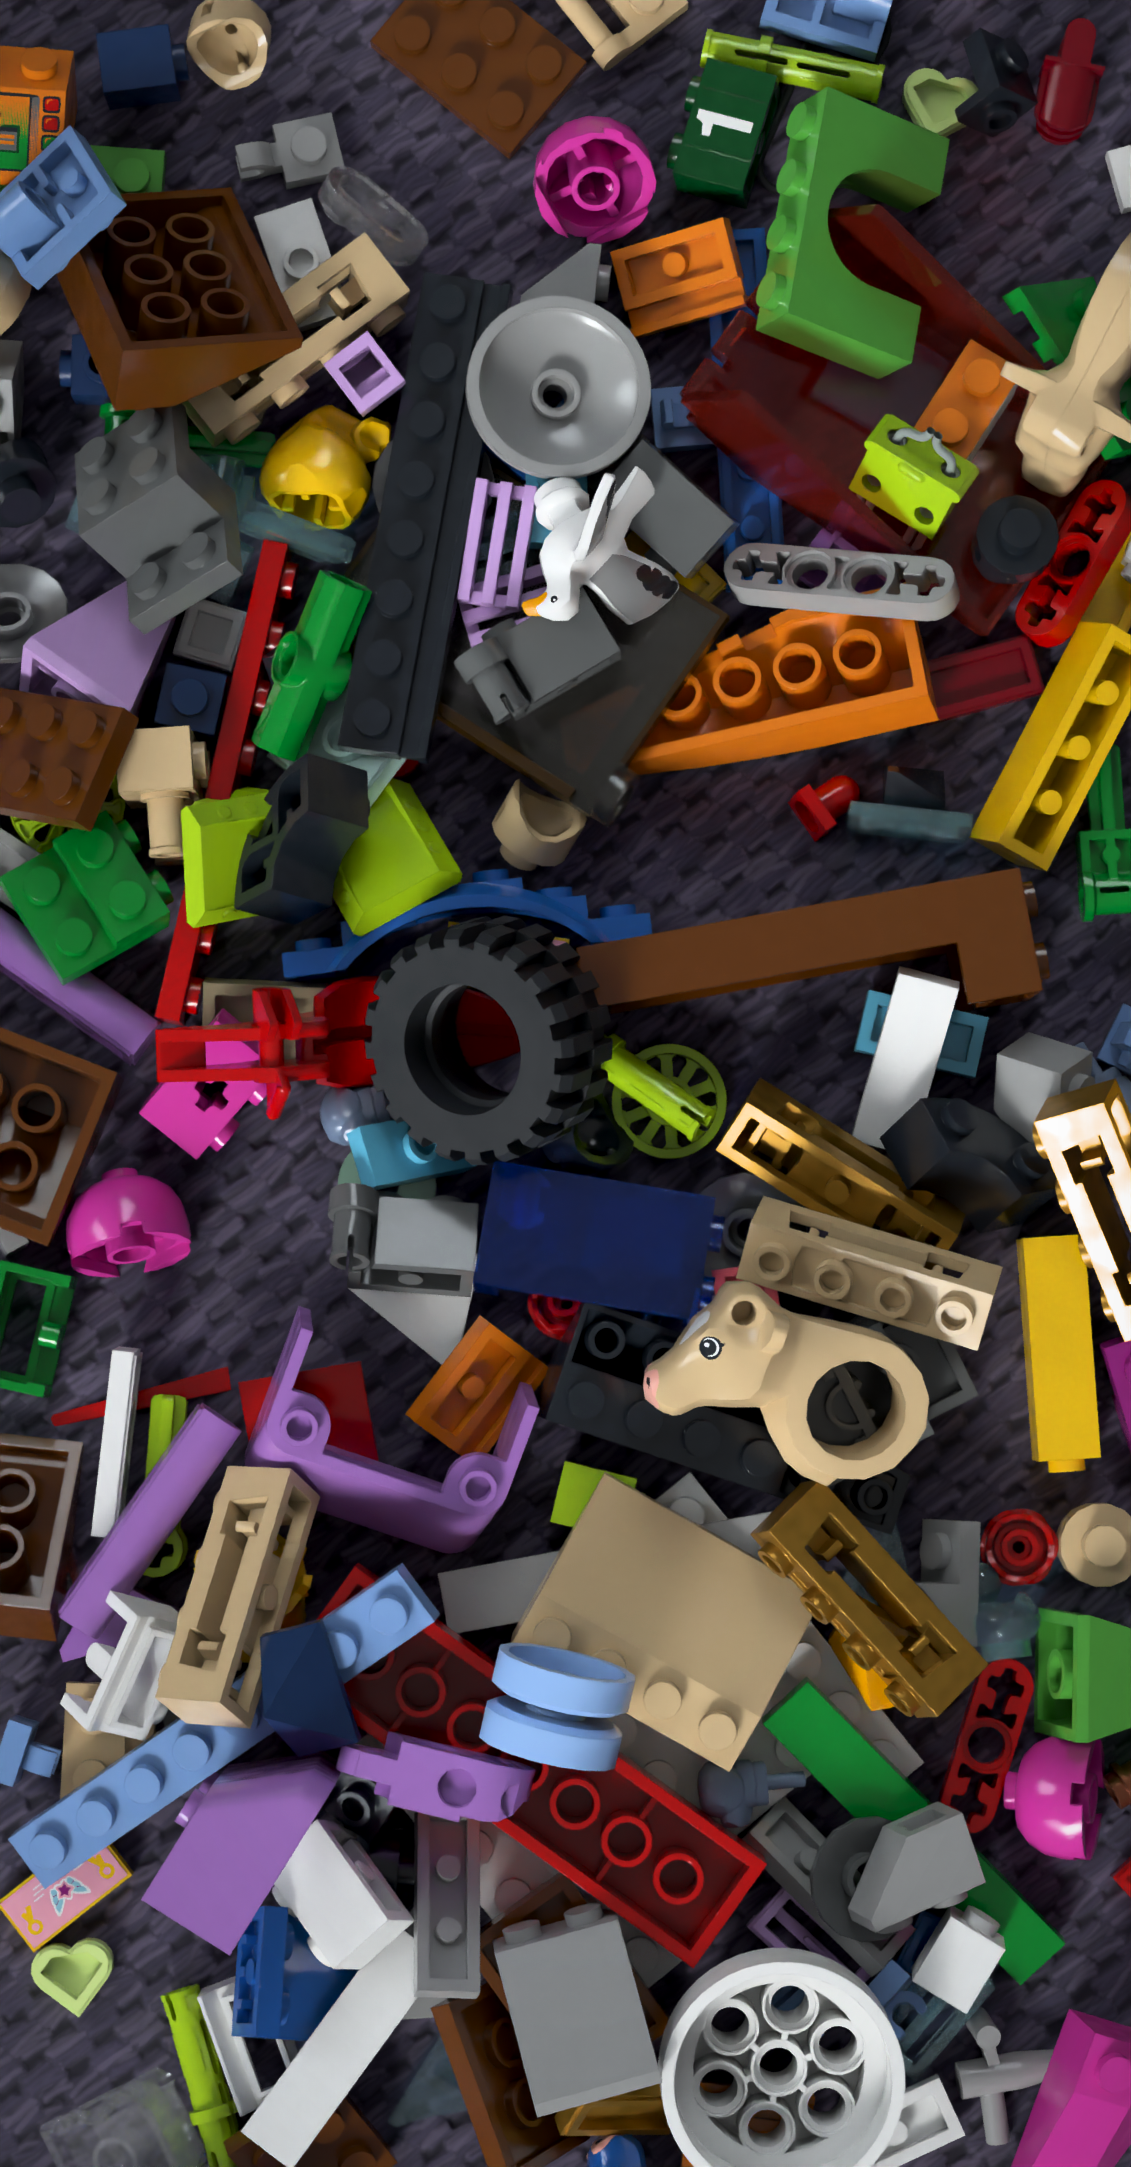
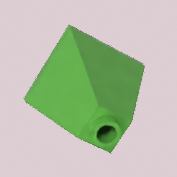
M1036 1607L1034 1731L1075 1743H1089L1131 1728V1628L1091 1615Z

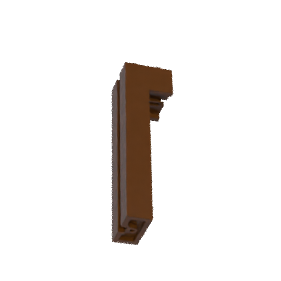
M1020 867L576 948V952L580 955V959L576 964L583 973L592 971L600 986L593 990L598 1004H607L609 1015L946 954L950 979L960 982L955 1006L956 1010L963 1012L1029 1001L1034 995L1043 990L1042 980L1050 978L1045 945L1043 942L1034 943L1030 925L1031 919L1038 917V905L1032 881L1022 882Z

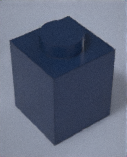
M168 24L96 33L103 93L109 110L181 101L179 81L190 80L186 48L184 43H173Z
M167 662L154 718L156 727L189 725L198 741L217 745L231 685L228 676Z

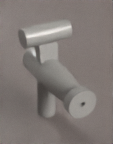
M973 2006L964 2015V2021L980 2046L983 2057L955 2062L956 2083L962 2100L980 2097L986 2143L989 2145H1003L1011 2140L1004 2092L1024 2089L1042 2083L1054 2049L1024 2050L997 2054L996 2046L1000 2043L1001 2034L987 2011L980 2006Z

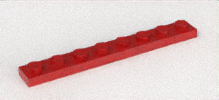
M268 539L263 540L205 798L217 800L230 799L235 790L239 789L241 776L252 777L259 747L251 741V732L255 716H261L272 689L271 682L263 680L266 668L262 657L275 648L285 635L286 623L277 621L282 598L292 600L299 574V564L290 562L292 554L286 543ZM185 886L155 1017L161 1022L185 1026L187 1013L197 1015L203 997V982L205 980L196 977L201 953L206 955L212 954L218 930V924L193 928L187 923Z

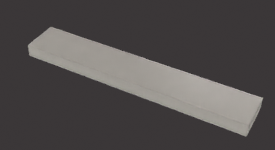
M773 1511L699 1525L761 1560L758 1555V1550L761 1546L750 1534ZM559 1551L438 1573L447 1627L455 1633H462L519 1622Z

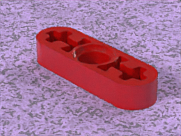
M1096 481L1082 491L1058 532L1057 549L1051 563L1042 574L1030 581L1016 607L1015 619L1018 627L1038 646L1047 648L1058 646L1073 634L1131 532V496L1115 481ZM1113 505L1116 506L1115 511L1111 515L1102 514L1098 518L1097 513L1101 508L1110 509ZM1088 532L1093 538H1095L1096 535H1098L1100 539L1097 543H1095L1085 533ZM1079 551H1088L1090 553L1089 563L1080 574L1071 577L1064 576L1063 568L1071 555ZM1058 584L1069 594L1065 596L1059 589L1055 593L1053 588ZM1053 610L1056 611L1052 620L1042 619L1040 622L1037 621L1042 612L1051 613Z
M999 1656L988 1660L987 1667L975 1678L938 1797V1802L958 1810L950 1804L954 1794L964 1796L971 1779L968 1775H958L961 1763H965L978 1773L995 1774L993 1783L990 1786L979 1779L975 1797L984 1804L981 1814L971 1812L965 1822L970 1834L985 1829L995 1816L1004 1788L1005 1778L1010 1769L1033 1695L1034 1683L1031 1673L1022 1663L1011 1657ZM1005 1668L1013 1669L1012 1679L1021 1685L1018 1695L1007 1694L1001 1709L1003 1714H1014L1010 1726H1006L1002 1721L992 1716H976L981 1703L992 1710L996 1699V1691L988 1686V1680L991 1675L1001 1677ZM981 1727L997 1729L1003 1739V1749L1000 1755L990 1762L975 1760L968 1749V1741L971 1734Z

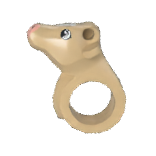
M726 1281L718 1290L713 1301L691 1318L674 1346L662 1357L647 1366L643 1380L645 1399L661 1412L672 1416L681 1415L693 1408L702 1406L760 1408L767 1430L784 1461L801 1476L828 1486L837 1478L865 1480L893 1469L916 1446L927 1424L929 1395L922 1373L905 1350L878 1331L850 1323L790 1312L780 1307L761 1288L749 1281ZM849 1361L871 1362L884 1368L892 1388L891 1409L883 1425L868 1439L850 1446L828 1445L812 1437L806 1419L808 1398L816 1382L831 1368Z

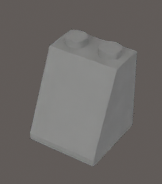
M588 1903L573 1907L564 1912L565 1920L540 1926L539 1920L535 1919L512 1924L502 1930L504 1937L492 1940L537 2118L662 2083L617 1914L610 1908L602 1909L600 1903Z

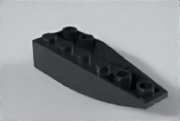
M586 1300L582 1301L552 1355L537 1400L540 1408L537 1416L785 1499L800 1483L812 1481L801 1476L784 1461L767 1430L763 1415L758 1407L702 1406L693 1408L681 1415L673 1416L655 1408L644 1396L643 1380L645 1369L649 1364L669 1351L681 1333ZM895 1466L893 1469L865 1480L844 1479L828 1488L863 1526L892 1535L911 1476Z

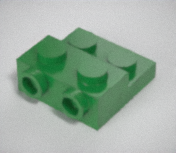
M107 810L98 814L91 832L73 828L53 839V847L0 876V886L62 985L75 980L169 926L170 911L167 905L174 902V898L167 883L157 870L148 874L145 873L135 857L137 853L142 851V847L132 827L125 819L114 823Z

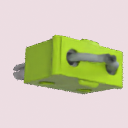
M885 414L864 442L867 452L848 488L857 494L851 505V510L855 515L866 499L867 501L859 515L860 518L869 517L876 505L909 526L903 536V543L906 547L916 532H919L910 548L918 550L923 546L927 537L931 540L934 538L951 514L955 504L960 502L978 476L979 469L970 461L945 447L941 443L943 435L940 432H935L931 427H928L925 432H921L893 414Z

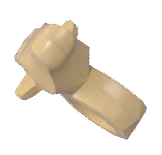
M1131 232L1108 264L1084 313L1074 337L1070 353L1064 362L1047 371L1035 370L1006 361L1000 373L1004 378L1029 391L1027 404L1022 414L1015 443L1024 455L1022 460V478L1039 491L1058 497L1068 495L1076 487L1086 473L1088 466L1100 455L1114 435L1131 443V421L1122 414L1119 395L1123 384L1131 376Z

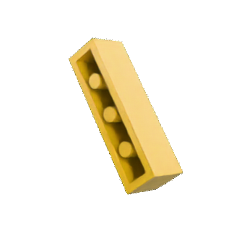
M1079 622L968 836L969 838L1018 866L1043 871L1049 869L1131 710L1130 634L1112 623Z

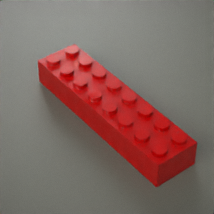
M357 1563L317 1620L322 1619L374 1583L379 1577L360 1563ZM437 1619L344 1683L357 1726L384 1745L388 1731L501 1757L534 1768L535 1774L529 1800L523 1802L512 1816L491 1823L693 1969L767 1865L763 1854L730 1830L724 1828L719 1822L708 1816L620 1751L615 1769L607 1771H582L530 1761L488 1745L479 1738L487 1700L507 1695L492 1682L496 1661Z

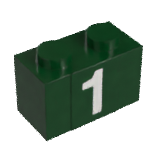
M707 58L702 77L693 75L687 89L684 111L690 112L685 132L684 134L678 132L674 134L668 152L667 168L673 169L672 173L678 191L747 209L781 98L777 75Z

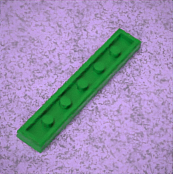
M807 1676L762 1717V1724L855 1818L879 1816L895 1821L932 1804ZM975 1848L986 1882L968 1890V1897L954 1905V1907L964 1912L968 1905L973 1906L1000 1924L997 1933L1004 1936L1006 1950L998 1963L1021 1986L1066 1943L1064 1937Z

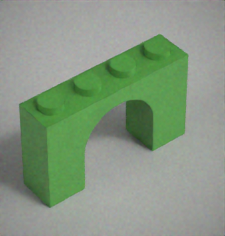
M826 87L797 104L787 122L786 133L790 140L786 162L779 172L776 189L780 196L776 218L769 228L766 239L767 248L770 250L766 274L760 282L756 295V303L760 307L756 331L880 379L912 363L921 306L864 283L845 267L833 247L829 234L828 210L830 200L836 188H846L906 213L912 211L941 194L950 139L831 87Z

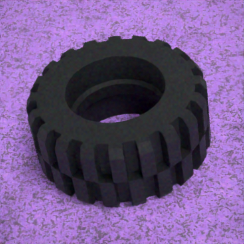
M489 916L471 919L418 938L415 944L404 947L392 958L391 969L381 972L374 985V994L380 998L368 1003L365 1025L372 1026V1036L364 1039L366 1059L373 1058L377 1073L372 1074L371 1078L376 1091H384L390 1101V1104L385 1108L397 1124L405 1121L411 1127L407 1134L423 1147L435 1143L437 1144L435 1152L439 1156L455 1162L462 1158H465L471 1165H489L498 1160L506 1162L561 1138L571 1132L573 1125L584 1121L593 1110L594 1100L592 1097L603 1092L608 1079V1072L601 1069V1064L612 1059L613 1040L612 1038L604 1037L603 1025L611 1023L607 1004L599 1005L593 991L600 987L591 970L585 973L581 971L576 964L580 959V955L567 942L558 946L554 945L552 942L555 935L552 931L539 924L525 928L526 923L521 918L502 916L492 920ZM468 986L479 989L495 999L506 1011L516 1029L520 1044L521 1062L517 1081L510 1093L496 1089L483 1081L470 1067L460 1048L456 1018L461 997Z

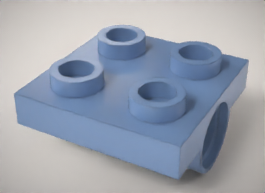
M766 0L759 28L875 62L893 0Z
M71 125L0 192V249L12 259L22 278L37 290L55 274L61 272L68 265L71 258L98 232L106 229L112 223L115 216L127 206L86 138Z

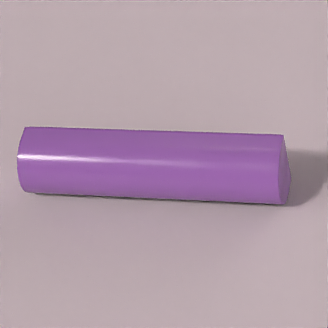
M0 907V972L128 1065H135L154 1040L155 1030L160 1029L162 1024L91 972H87L75 980L62 985L26 926Z
M203 1402L201 1405H196L58 1604V1612L61 1619L94 1639H98L116 1614V1611L105 1602L110 1590L127 1595L130 1594L242 1431Z

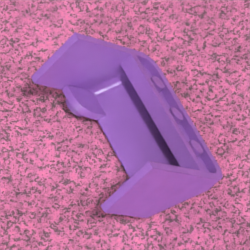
M298 1306L245 1451V1466L291 1468L320 1496L317 1511L439 1552L458 1553L468 1549L481 1535L505 1501L540 1409L532 1385L519 1382L493 1454L471 1452L459 1457L450 1466L443 1483L328 1445L326 1442L330 1434L331 1421L327 1407L318 1397L293 1388L313 1334L311 1310Z
M323 1751L302 1757L295 1755L231 1764L226 1767L221 1775L215 1772L207 1777L199 1789H194L177 1816L175 1822L185 1829L141 1900L230 1956L334 1788L341 1774V1771L336 1769L337 1759Z

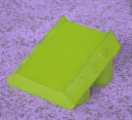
M394 778L390 780L370 807L368 817L369 828L353 841L341 861L334 882L333 898L353 934L360 937L458 884L462 879L461 870L411 785Z
M244 787L235 790L230 799L217 800L205 798L195 801L193 805L186 806L181 810L187 923L191 927L197 928L259 916L234 909L235 888L239 862L247 835L250 834L258 837L264 820L272 805H269L264 800L269 792L268 789Z

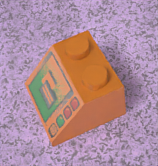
M0 46V185H8L69 125L74 128L78 107L74 51L55 50L45 47Z

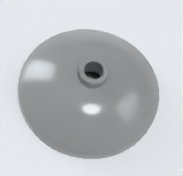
M556 295L542 296L523 301L507 309L493 320L482 333L472 352L467 369L466 398L470 416L479 435L486 445L504 462L519 471L539 478L552 480L558 477H571L577 479L595 474L607 468L623 456L632 446L645 423L649 411L651 379L647 360L638 341L631 331L612 313L580 298ZM551 390L559 392L564 399V405L558 408L548 406L543 400V394Z

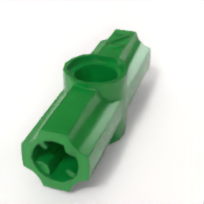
M319 570L296 630L285 633L276 647L271 665V678L274 684L251 738V741L257 747L293 762L307 753L327 702L337 700L348 683L352 667V656L349 648L372 594V591L365 585L331 571Z

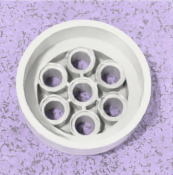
M765 1948L742 1953L727 1959L707 1971L685 1992L674 2008L663 2033L658 2068L662 2079L660 2091L664 2112L676 2143L694 2167H871L884 2152L894 2135L900 2120L905 2096V2068L898 2039L886 2011L871 1989L857 1975L830 1958L802 1949ZM784 1986H796L802 1989L805 1995L798 2007L789 2011H782L771 2004L775 1992ZM726 2007H735L745 2013L743 2024L731 2032L720 2031L711 2024L715 2014ZM834 2026H842L852 2032V2037L844 2048L830 2051L819 2045L820 2038L827 2029ZM773 2048H784L793 2054L789 2066L779 2072H770L760 2066L762 2056ZM715 2069L726 2070L734 2076L731 2086L720 2093L707 2092L700 2086L702 2078L708 2072ZM830 2088L841 2094L838 2104L829 2111L818 2112L808 2106L810 2097L817 2090ZM761 2110H773L782 2116L779 2125L768 2133L753 2131L748 2126L749 2121L755 2113Z

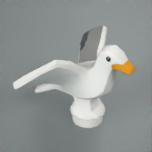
M635 466L616 493L615 475L605 473L595 493L591 507L589 494L582 490L577 480L571 477L554 478L544 483L537 490L534 496L537 521L548 530H552V532L545 538L539 553L547 589L542 595L522 603V608L527 616H542L552 621H568L579 611L580 587L583 585H587L593 590L606 607L628 625L653 615L670 601L679 589L678 580L659 564L628 550L624 539L632 519L655 494L652 482L643 470Z

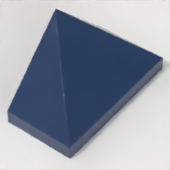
M323 1619L262 1634L260 1637L263 1718L298 1757L358 1743L361 1736Z

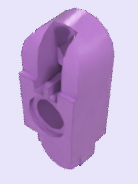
M388 1731L384 1750L359 1744L340 1747L336 1769L341 1772L375 1781L374 1794L387 1798V1805L459 1822L462 1817L484 1822H498L512 1816L523 1802L529 1800L535 1774L534 1768L516 1761Z

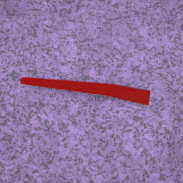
M228 1366L138 1391L136 1410L150 1407L153 1395H180L186 1399L229 1391L231 1390ZM106 1400L54 1414L51 1417V1421L54 1426H60L104 1417Z

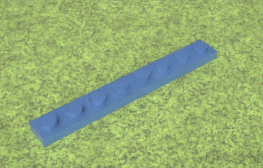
M403 1563L322 1618L343 1684L435 1622L440 1615ZM246 1671L236 1677L232 1684V1687L239 1693ZM262 1692L250 1729L187 1724L180 1718H177L15 1830L8 1840L44 1889H46L272 1734L275 1730L263 1718Z

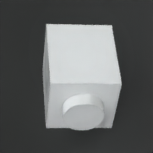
M970 1905L967 1906L964 1912L954 1906L948 1907L912 1966V1981L967 2014L1006 1950L1004 1936L997 1933L1000 1924L986 1913Z

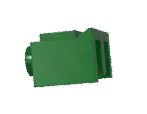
M0 1260V1354L18 1280L46 1286L26 1374L24 1376L0 1370V1388L42 1398L50 1397L78 1277Z

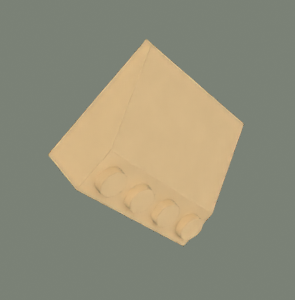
M604 1472L514 1629L511 1642L538 1644L583 1653L627 1669L635 1675V1683L629 1710L626 1714L730 1772L761 1719L812 1615L800 1601V1597L804 1593L788 1576L785 1578L779 1577L761 1560Z

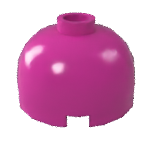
M585 116L565 122L546 138L536 157L533 187L541 216L556 233L567 238V233L576 237H586L587 243L601 244L624 237L643 222L649 212L647 206L653 197V192L655 193L657 181L648 149L629 126L610 117Z
M117 1168L102 1174V1181L89 1186L76 1198L67 1219L66 1241L72 1268L74 1271L87 1276L120 1277L116 1265L137 1263L146 1260L144 1272L155 1271L174 1265L187 1257L191 1251L190 1224L180 1198L167 1184L150 1176L138 1175V1171L133 1168Z
M1053 1736L1035 1743L1023 1755L1018 1772H1007L1004 1784L1005 1809L1015 1810L1017 1828L1029 1845L1045 1855L1075 1861L1077 1859L1091 1860L1093 1858L1102 1819V1813L1096 1814L1098 1786L1104 1789L1102 1776L1105 1775L1104 1751L1101 1739L1089 1743H1075Z

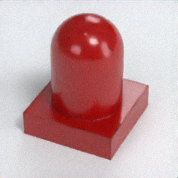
M838 775L815 790L812 789L810 784L806 785L790 799L788 804L813 840L817 842L837 824L835 821L837 818L858 803L860 789L856 781L851 777Z

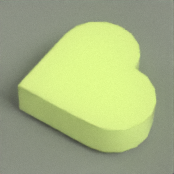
M923 68L916 70L907 78L903 88L902 100L914 124L947 137L966 127V125L958 122L955 109L979 89L972 81L966 78L955 77L947 80L942 73L934 69Z
M97 1938L79 1940L72 1947L64 1943H52L44 1946L36 1954L32 1962L31 1974L34 1982L41 1990L77 2017H80L110 1976L114 1967V1956L111 1948L104 1941Z

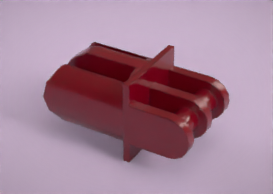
M1077 18L1068 24L1059 47L1058 56L1045 55L1038 75L1040 77L1036 93L1038 104L1034 106V116L1037 121L1036 129L1045 141L1054 145L1070 144L1079 139L1082 132L1089 126L1095 111L1100 81L1105 71V66L1091 64L1096 29L1094 24L1085 18Z

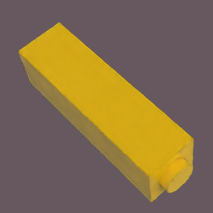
M1078 1235L1017 1239L1032 1460L1038 1462L1048 1461L1049 1473L1086 1470L1085 1459L1101 1458L1087 1266L1080 1255Z

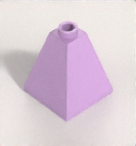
M127 581L32 635L26 641L22 651L19 691L123 707L138 717L172 631L176 616L147 634H143L129 621Z

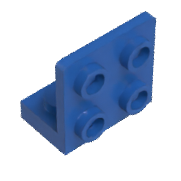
M260 1906L238 1942L231 2036L307 2041L358 1970L333 1969L320 1962L307 1944V1938L310 1935L297 1917L288 1914L289 1907Z

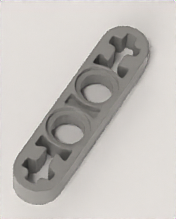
M747 543L730 553L724 564V574L734 598L740 603L750 606L917 621H936L948 616L955 610L960 601V590L952 567L944 560L934 557L768 543ZM756 568H763L764 572L760 571L754 574ZM819 569L828 573L825 581L815 588L803 589L796 585L799 577L807 571ZM754 574L752 580L744 579V577H749ZM878 574L887 579L884 586L872 594H862L855 591L857 583L868 575ZM777 579L782 580V584H778ZM905 579L906 584H901L900 580ZM931 583H939L940 587H933L929 595H920V592L928 591Z

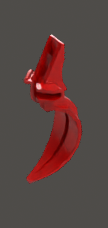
M360 976L334 981L314 996L313 1010L311 1012L299 1013L290 989L284 987H261L252 989L253 1021L156 1029L157 1082L254 1081L256 1083H266V1115L270 1120L280 1118L291 1093L290 1082L316 1079V1084L335 1088L374 1086L371 1075L377 1072L373 1058L366 1059L364 1039L372 1036V1026L365 1025V1017L368 1003L380 998L374 994V985L379 976ZM466 989L458 1006L456 1028L460 1048L470 1067L486 1065L520 1053L516 1029L502 1006L486 994ZM284 1039L295 1040L296 1058L284 1059ZM258 1041L259 1060L206 1065L205 1042Z

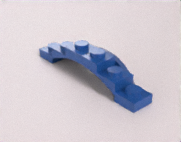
M508 869L484 870L472 873L473 883L456 884L362 937L353 934L346 921L340 922L343 946L332 947L331 938H312L295 941L294 952L282 953L284 978L288 982H299L348 976V966L372 944L401 930L432 920L459 915L499 913L529 916L552 921L580 934L590 942V945L652 934L650 913L637 914L636 905L624 904L600 908V918L588 919L586 895L573 896L572 887H553L534 892L523 889L522 877L509 879Z

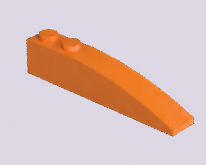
M881 588L874 589V590H869V591H865V592H861V593H862V594H872V593H874V592L879 591ZM788 609L769 618L770 624L741 638L736 634L716 644L718 649L704 656L621 777L695 769L761 759L938 721L929 665L918 621ZM647 684L637 689L629 686L560 720L566 764L569 768L582 776L585 775Z

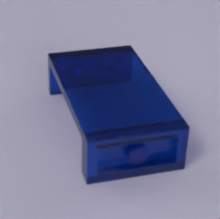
M496 1161L493 1164L474 1272V1292L499 1296L500 1289L683 1319L682 1327H686L697 1312H700L712 1302L715 1277L703 1274L707 1251L720 1253L725 1216L713 1215L716 1197Z

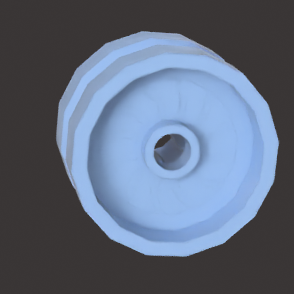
M511 1642L500 1644L492 1682L507 1695L487 1700L479 1738L488 1745L508 1754L547 1765L582 1771H607L615 1769L622 1740V1731L608 1718L628 1712L635 1675L611 1662L557 1647L531 1643Z

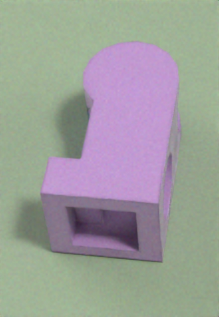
M368 331L323 364L362 417H365L406 384L404 378Z

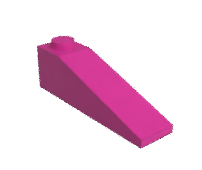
M1069 2008L1011 2167H1114L1131 2145V2027Z

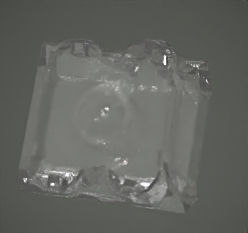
M158 2067L42 2124L40 2127V2134L56 2167H209L204 2144L195 2126L191 2124L189 2114L174 2085V2076Z

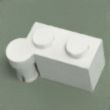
M327 1812L310 1825L274 1883L275 1886L272 1888V1893L281 1907H289L288 1914L297 1917L310 1935L307 1938V1944L320 1962L333 1969L361 1970L415 1920L361 1844L355 1840L358 1835L349 1828L346 1829L344 1824Z

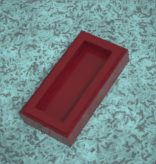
M1026 634L928 660L939 720L926 723V725L937 724L1042 695L1045 687L1031 639Z

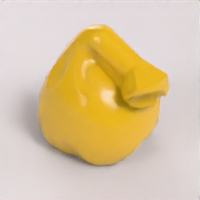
M324 405L316 408L300 419L276 441L262 463L259 477L261 494L268 501L277 519L286 527L308 532L323 529H345L357 520L369 500L371 489V476L366 464L377 460L387 444L391 442L390 423L374 417L361 421L333 405Z

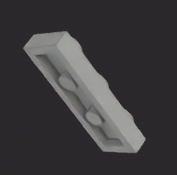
M785 1796L768 1809L742 1838V1840L764 1855L767 1862L764 1869L871 1977L887 1965L916 1930L910 1924L884 1940L859 1942L840 1936L820 1918L811 1898L810 1871L817 1850L826 1838ZM858 1870L855 1871L853 1877L855 1885H858L862 1876Z
M414 1811V1997L477 1999L480 1994V1821L462 1817L459 1822Z

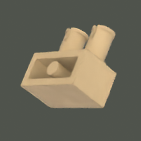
M189 725L135 729L117 770L118 793L130 809H147L150 839L149 856L155 858L156 865L184 864L181 810L186 806L193 805L195 801L203 799L202 788H207L212 768L210 750L207 751L205 741L198 742Z

